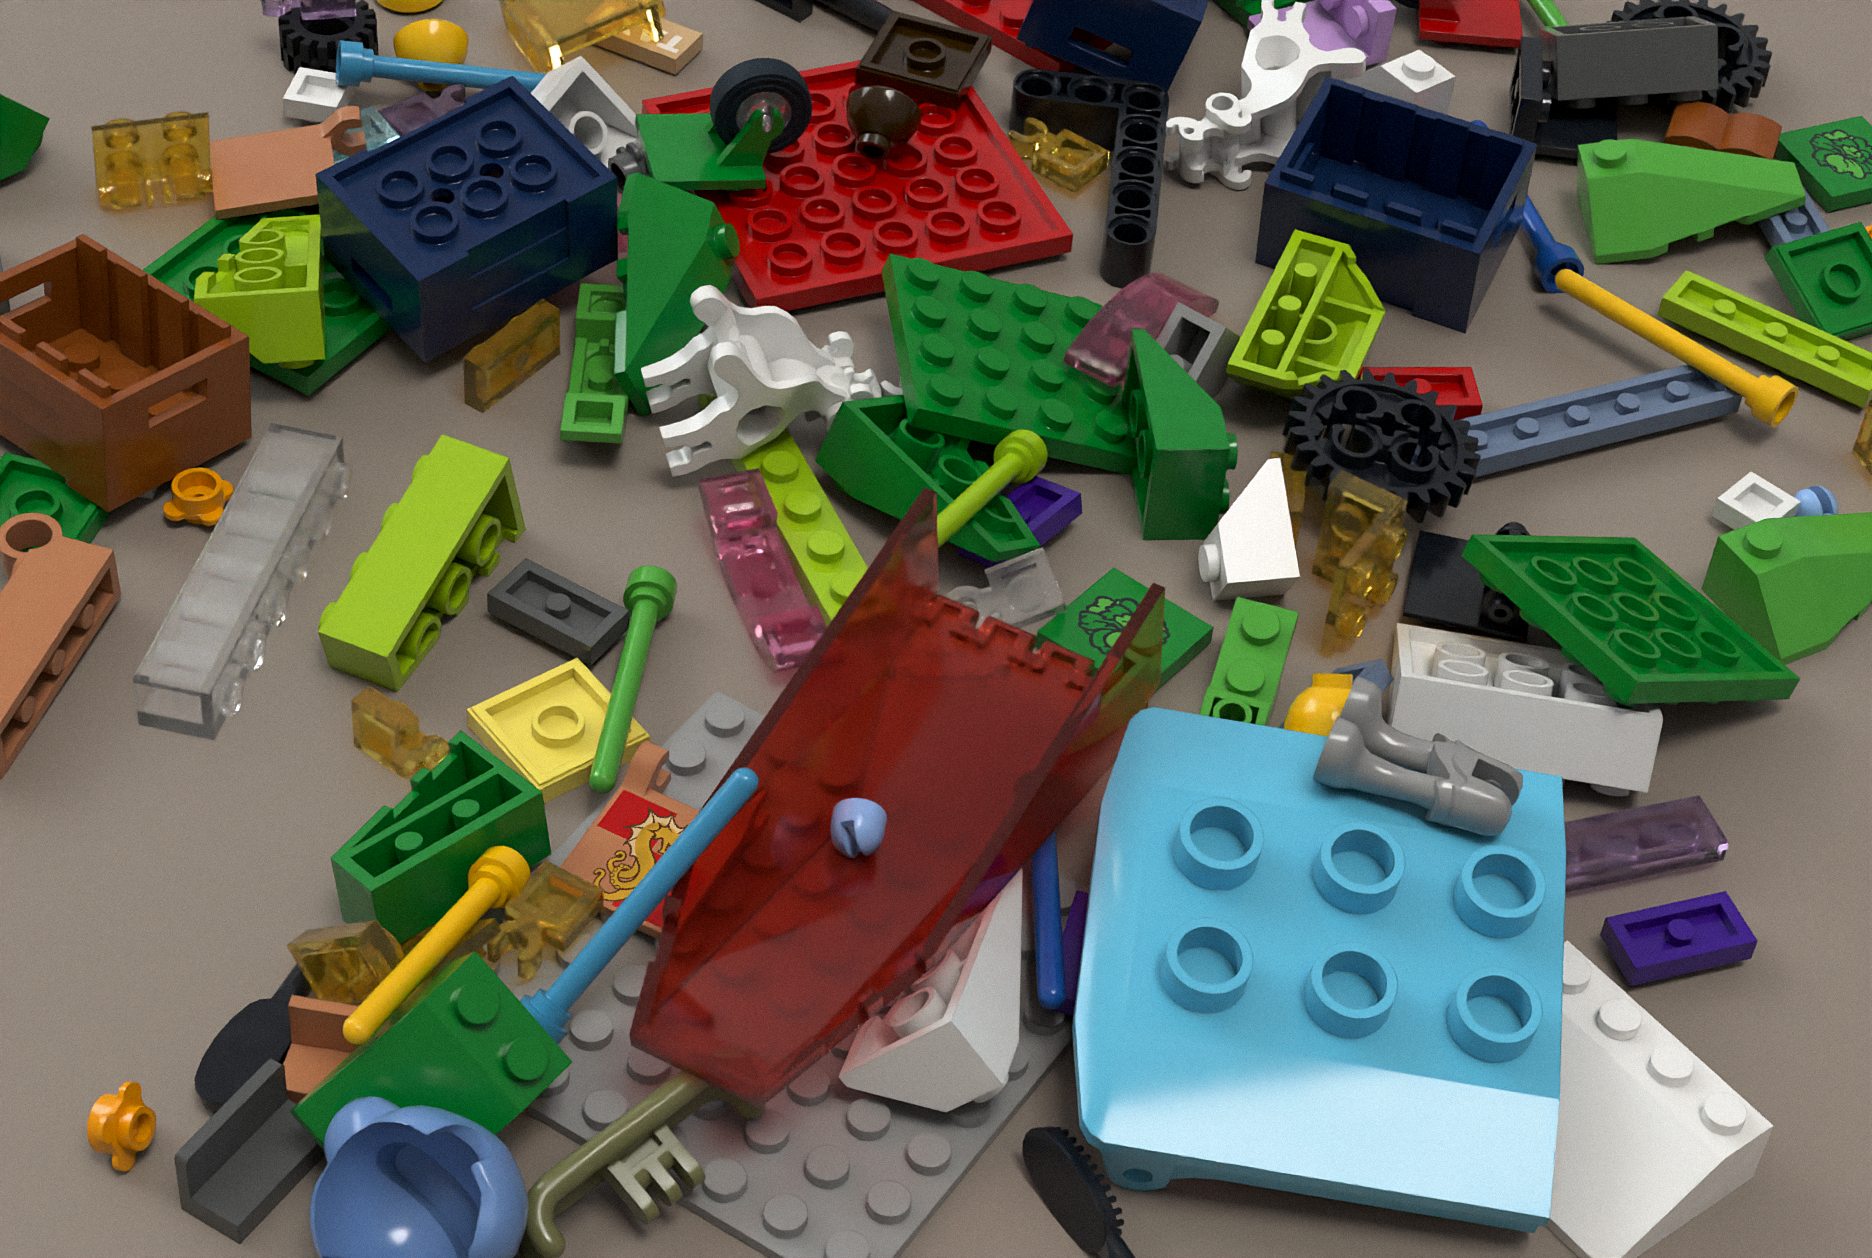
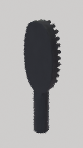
M321 937L315 938L272 998L259 999L248 1004L231 1018L214 1038L204 1054L195 1076V1090L203 1105L213 1111V1114L269 1059L272 1058L281 1064L285 1061L291 1045L288 1014L289 1001L292 995L308 997L337 957V948L329 940Z
M1053 1126L1030 1129L1025 1134L1023 1140L1025 1165L1035 1187L1065 1232L1083 1250L1097 1252L1100 1258H1136L1120 1236L1122 1229H1117V1227L1124 1225L1123 1219H1116L1117 1215L1122 1214V1208L1113 1209L1111 1204L1117 1201V1197L1114 1195L1107 1197L1105 1192L1110 1191L1111 1186L1108 1184L1102 1186L1100 1184V1181H1103L1105 1176L1103 1174L1095 1176L1094 1171L1098 1170V1165H1089L1087 1161L1091 1160V1155L1086 1154L1082 1156L1080 1152L1084 1151V1146L1079 1145L1075 1147L1073 1144L1077 1140L1075 1137H1066L1069 1135V1130L1067 1129L1061 1130L1060 1127Z

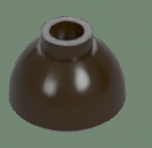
M877 85L861 87L852 91L847 99V123L851 133L858 140L857 150L863 156L871 159L883 160L888 158L890 150L900 148L914 136L922 121V112L917 104L906 94L889 87Z

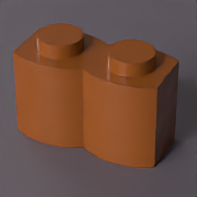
M1681 101L1676 104L1664 143L1774 160L1782 126L1772 119L1758 114L1735 113L1729 115L1723 109L1706 102Z

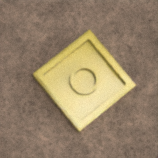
M575 658L468 708L467 726L494 756L542 791L543 800L546 803L589 782L611 693L578 658ZM633 717L621 765L632 760L635 752L644 741L650 742V735Z

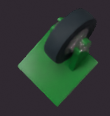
M755 58L741 62L727 70L716 82L710 96V113L636 114L635 126L650 177L684 191L765 189L766 177L762 164L766 154L783 150L800 138L811 119L812 99L805 80L790 64L773 58Z

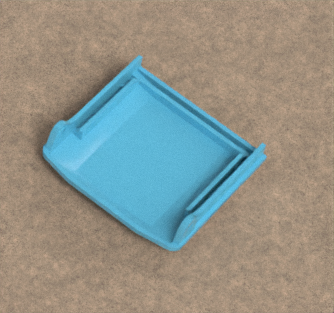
M1157 707L1140 710L1129 720L1099 809L1072 1025L1079 1128L1087 1142L1101 1151L1106 1175L1113 1183L1137 1191L1165 1188L1172 1179H1215L1535 1233L1538 1226L1545 1227L1550 1219L1560 1103L1566 879L1562 776L1516 769L1523 775V787L1518 800L1512 806L1509 823L1501 834L1483 836L1456 827L1440 825L1438 822L1427 821L1425 819L1427 809L1412 802L1355 789H1334L1313 780L1317 763L1328 738L1327 736Z

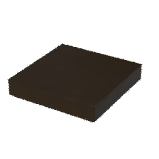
M892 11L856 67L855 83L863 86L877 85L889 87L906 94L912 99L957 110L991 53L993 37Z

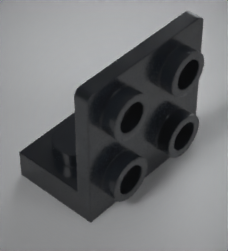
M1521 36L1509 88V135L1537 144L1535 156L1551 155L1577 160L1578 145L1598 143L1609 139L1617 140L1616 97L1596 98V106L1591 108H1564V100L1558 101L1551 97V92H1548L1547 89L1550 79L1551 61H1545L1542 58V39Z

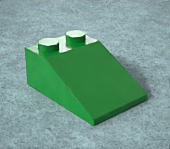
M1132 329L1122 406L1123 409L1128 410L1130 431L1137 447V463L1135 466H1131L1130 478L1142 540H1205L1217 525L1219 515H1225L1229 510V484L1225 477L1227 470H1234L1237 465L1238 447L1235 433H1227L1221 407L1145 329Z
M474 951L443 966L393 1013L366 1043L359 1045L289 1112L323 1150L326 1131L335 1114L350 1101L368 1096L384 1098L400 1108L418 1105L441 1108L461 1115L496 1135L523 1112L572 1063V1060L481 956Z

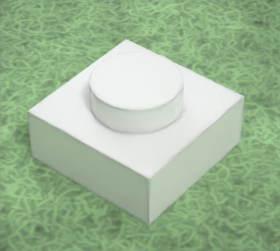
M299 67L283 97L284 116L321 124L334 111L348 105L353 96V86L336 85L335 73Z
M1751 471L1717 498L1712 516L1736 530L1766 518L1795 517L1801 501Z

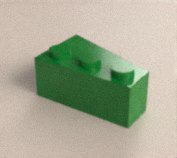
M461 730L448 742L450 753L433 770L422 767L410 779L412 790L394 808L383 805L330 857L343 921L382 954L437 923L468 891L469 869L487 849L493 846L510 847L524 857L529 868L552 855L542 791Z

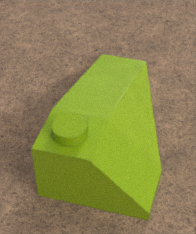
M320 215L262 218L239 239L240 252L238 254L224 253L217 259V273L203 272L196 278L194 303L248 335L249 352L263 364L278 363L280 367L287 369L308 367L315 360L325 359L324 263Z

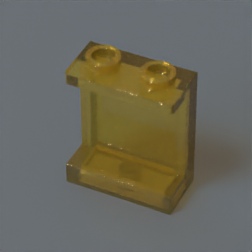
M499 0L506 32L537 73L547 74L549 71L565 64L563 56L637 25L642 27L654 43L664 39L661 18L666 16V10L662 0Z

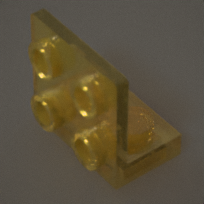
M1343 470L1329 483L1312 574L1333 583L1319 650L1320 654L1330 659L1345 641L1354 643L1359 638L1367 623L1369 612L1375 605L1383 608L1390 600L1398 582V574L1392 572L1393 565L1402 552L1408 537V529L1402 527L1408 501Z
M496 919L479 920L401 1006L448 962L474 951L483 959L486 955L483 946L502 931ZM378 920L308 929L286 946L318 999L359 1006L434 926H430L411 937L401 946L388 930L381 927Z

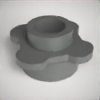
M633 142L626 144V148L623 146L617 148V155L608 160V169L617 177V189L621 194H623L627 175L638 172L650 177L643 150H639Z

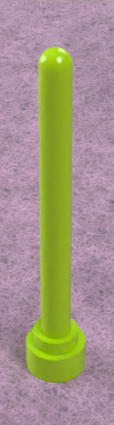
M1025 429L1016 430L1007 435L995 448L994 464L910 539L907 544L908 556L917 562L927 560L1010 482L1025 483L1033 479L1047 463L1048 452L1044 441L1036 433Z

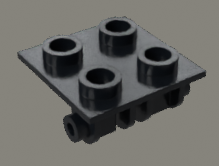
M1509 522L1500 528L1495 535L1530 534L1524 525L1518 522ZM1420 530L1403 616L1526 642L1529 623L1520 616V608L1505 594L1487 587L1479 578L1480 572L1461 556L1469 540Z

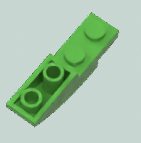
M1241 597L1236 598L1210 687H1207L1199 715L1269 726L1279 694L1282 674L1297 626L1298 611Z

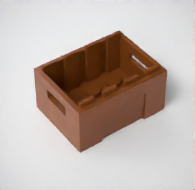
M84 234L0 273V303L44 283V296L0 315V435L65 477L66 484L106 512H110L175 478L180 472L194 468L252 438L248 335Z

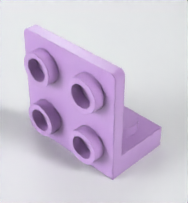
M1315 0L1305 3L1306 17L1303 27L1310 35L1309 41L1314 47L1326 52L1342 48L1359 49L1366 56V66L1387 60L1397 10L1389 0ZM1293 6L1277 9L1279 10L1278 20L1285 21L1286 11L1291 10ZM1261 13L1248 17L1247 28L1250 31L1261 22Z

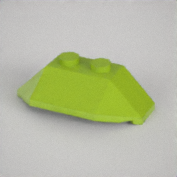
M1294 230L1227 363L1226 373L1236 383L1259 389L1265 393L1293 399L1295 396L1301 397L1305 384L1308 383L1317 387L1319 378L1323 374L1337 382L1340 371L1346 370L1357 380L1384 321L1386 311L1368 278L1356 265L1357 258L1349 244Z

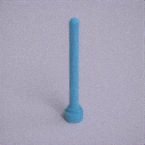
M340 40L338 44L335 71L336 85L359 87L360 82H371L372 77L486 89L513 76L530 93L546 76L545 73L374 55L373 49L363 48V43L343 40Z
M739 768L731 774L547 991L540 988L533 997L524 995L521 998L520 1002L557 1044L569 1033L566 1024L573 1017L569 1009L757 790L759 780L753 770Z

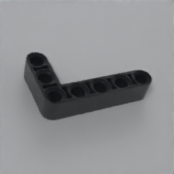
M1043 69L1021 71L1013 80L1009 128L1015 136L1032 142L1113 151L1100 275L1106 283L1113 287L1134 289L1143 286L1150 277L1156 237L1166 122L1169 108L1168 93L1164 88L1156 84L1143 81Z

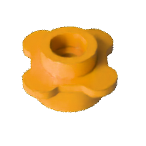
M190 468L184 470L173 479L171 485L173 497L172 500L163 505L165 517L171 521L184 519L186 522L196 525H217L225 519L223 507L225 502L234 496L233 485L226 480H222L220 475L211 469Z
M126 1081L120 1086L118 1094L107 1093L102 1095L94 1103L88 1118L87 1137L90 1146L98 1153L111 1154L112 1166L117 1171H129L135 1164L137 1151L146 1149L155 1133L156 1114L150 1107L145 1106L141 1098L142 1088L137 1082Z

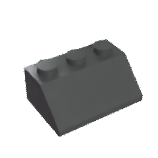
M1690 16L1538 27V38L1542 39V58L1545 61H1551V72L1547 89L1548 92H1551V97L1558 101L1564 100V108L1581 109L1595 107L1596 98L1617 97L1618 105L1649 103V94L1670 93V101H1694L1702 99L1703 90L1718 89V25L1701 18Z

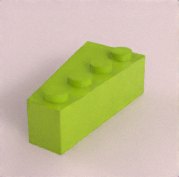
M441 434L429 455L424 454L420 457L414 467L411 484L399 503L394 502L389 506L382 520L381 532L369 551L362 552L356 558L351 569L350 581L337 602H330L321 615L318 634L330 667L396 692L400 690L440 639V619L444 614L456 617L469 602V588L474 576L480 574L489 577L500 563V553L495 552L497 547L504 539L515 543L526 530L509 457Z

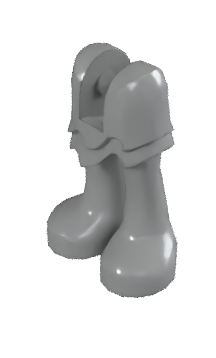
M1357 676L1340 717H1337L1330 731L1313 775V780L1334 789H1355L1415 803L1427 809L1425 816L1427 821L1438 822L1440 825L1456 827L1483 836L1501 834L1509 823L1512 806L1518 800L1523 787V775L1521 772L1504 762L1470 748L1460 740L1453 742L1444 735L1436 733L1431 742L1405 734L1387 724L1382 718L1381 689L1375 683Z

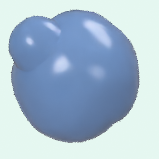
M368 1096L354 1099L335 1114L328 1125L324 1140V1151L328 1164L316 1182L309 1207L313 1245L320 1258L515 1257L527 1226L528 1195L524 1178L513 1155L497 1136L483 1126L453 1112L424 1105L400 1108L391 1101L381 1097Z

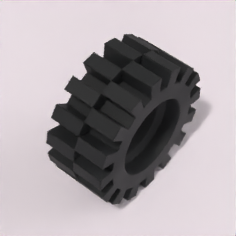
M293 0L294 7L287 4L282 9L283 15L279 14L281 60L284 61V67L288 71L294 69L295 74L299 67L335 73L337 49L340 40L363 43V48L373 49L374 55H379L376 13L373 8L369 9V4L364 0L357 3L355 0Z

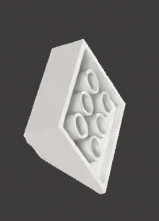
M1402 623L1396 624L1391 675L1394 680L1391 682L1389 690L1387 724L1405 734L1431 742L1434 735L1440 733L1453 742L1460 740L1470 748L1504 762L1515 769L1562 776V785L1565 783V779L1591 783L1590 787L1599 793L1620 797L1629 795L1630 790L1648 793L1663 723V716L1658 703H1638L1636 706H1627L1613 700L1603 691V683L1587 668L1568 660L1559 649Z
M1567 940L1564 942L1560 1103L1551 1212L1546 1226L1579 1258H1637L1752 1179L1773 1125Z

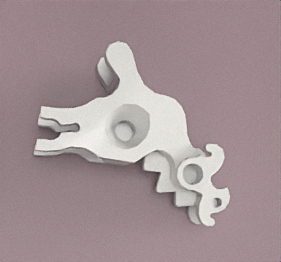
M1262 0L1261 22L1250 31L1241 65V100H1238L1231 93L1220 92L1212 94L1206 101V115L1201 121L1188 117L1170 118L1166 122V134L1168 136L1175 133L1179 134V152L1171 153L1167 156L1166 169L1174 170L1178 167L1182 179L1191 183L1204 182V174L1208 172L1228 188L1234 190L1247 188L1251 184L1252 172L1244 170L1242 173V166L1257 161L1276 164L1326 76L1340 81L1362 76L1366 70V56L1364 52L1356 48H1342L1327 52L1317 49L1309 41L1310 35L1303 27L1306 17L1305 3L1296 1L1293 8L1286 11L1285 21H1279V10L1274 8V0Z
M711 285L699 287L691 294L690 298L694 314L699 320L708 324L709 327L702 334L693 337L684 348L674 355L641 368L646 387L663 384L646 392L652 414L664 411L679 404L686 398L699 394H714L718 397L693 417L659 427L665 448L684 446L679 450L666 453L672 477L693 472L717 460L741 459L778 437L802 413L807 422L822 417L828 432L842 402L882 397L878 380L872 369L869 368L865 372L855 373L854 363L850 359L854 352V342L847 332L837 331L831 333L828 336L831 345H825L822 349H819L808 340L797 320L788 312L776 306L738 307L728 301L716 287Z

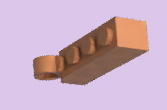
M41 513L17 515L7 520L0 527V562L4 575L9 579L0 592V779H3L121 595L114 550L64 537L59 523L54 518ZM39 546V548L29 549L28 552H20L29 547Z

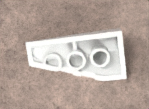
M582 56L549 71L531 92L607 168L609 158L617 155V148L621 146L626 148V144L633 142L639 150L642 149L635 126L636 114Z
M1015 860L962 886L923 940L930 953L920 959L910 971L900 973L890 986L889 990L897 1000L883 1020L878 1015L868 1017L856 1034L838 1076L846 1087L947 1113L972 1100L976 1103L985 1102L999 1093L1009 1079L1008 1071L1019 1043L1023 870Z

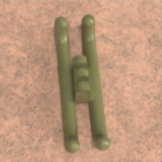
M734 1051L712 1052L692 1062L543 1174L530 1188L527 1194L529 1205L527 1226L519 1247L523 1258H559L564 1253L566 1243L553 1219L605 1179L642 1223L649 1224L660 1215L656 1203L644 1190L649 1186L658 1198L669 1207L683 1197L679 1185L667 1171L672 1168L679 1178L691 1189H694L706 1180L701 1166L673 1134L671 1129L701 1106L711 1101L729 1103L746 1119L760 1117L766 1107L764 1098L769 1097L775 1087L771 1074L752 1057Z

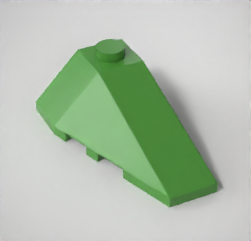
M1609 139L1598 143L1578 145L1577 199L1595 265L1653 258L1667 253L1668 244L1692 236L1699 242L1713 237L1715 227L1732 221L1748 225L1803 206L1806 203V195L1793 162L1639 139Z
M1872 512L1766 518L1719 535L1702 590L1733 622L1784 665L1825 650L1838 638L1840 630L1852 619L1857 621L1868 611L1869 605L1872 602Z

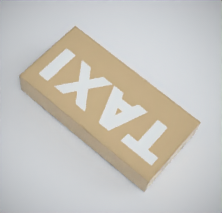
M611 0L584 25L585 41L676 75L703 49V33L615 0Z

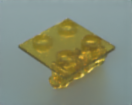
M178 111L169 113L163 118L138 121L120 118L111 120L104 125L91 126L95 181L101 206L112 204L113 210L142 206L139 183L144 185L147 205H154L152 181H160L165 203H171L168 179L173 180L176 201L205 198V192H213L212 171L210 169L208 112L191 114Z

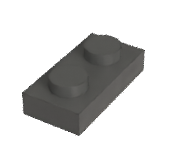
M527 558L487 593L489 613L589 665H592L629 627V610Z

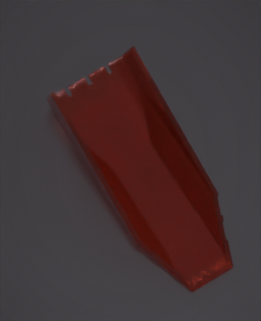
M924 487L703 805L704 807L735 770L749 768L757 774L759 780L757 790L673 887L671 896L666 895L662 909L664 923L654 961L648 962L629 1033L631 1046L761 1108L933 968L1116 761L1129 720L1140 710L1148 709V701L1160 684L1165 587L1152 583L1094 677L1091 678L1095 666L1094 660L1048 640L1043 643L1037 654H1035L1033 650L1037 641L1036 635L992 616L986 617L980 628L976 629L979 611L936 594L939 590L936 492ZM849 798H863L879 804L887 814L885 836L881 845L874 853L865 856L862 852H858L857 857L850 858L838 851L833 845L830 824L833 808L838 802Z

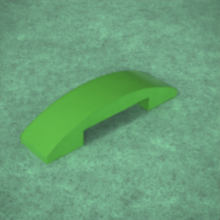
M580 283L576 312V339L569 390L565 393L560 440L619 444L623 442L630 399L614 374L616 312L626 309L623 285Z

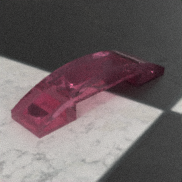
M1147 274L1124 287L1095 314L1068 348L1063 362L1115 387L1125 379L1132 329H1145L1156 341L1177 302L1188 306L1206 317H1210L1217 311L1219 301L1166 274Z
M759 468L699 479V491L708 528L727 587L752 643L767 666L775 674L837 661V650L817 605L808 606L776 531L778 512Z

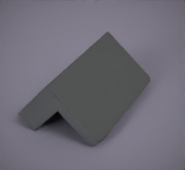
M272 1058L269 1059L177 1151L174 1157L181 1209L238 1244H241L325 1156V1151L289 1112L297 1104L288 1099L284 1065Z

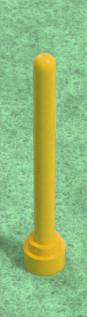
M1563 269L1556 274L1555 285L1559 290L1745 397V405L1752 408V416L1769 426H1778L1794 406L1799 389L1780 376L1774 375L1769 378L1766 375L1756 377L1570 269Z
M493 846L487 849L475 861L468 872V891L346 1019L342 1032L344 1038L349 1043L354 1045L366 1043L489 909L509 907L522 895L530 884L531 871L527 861L520 853L510 847Z

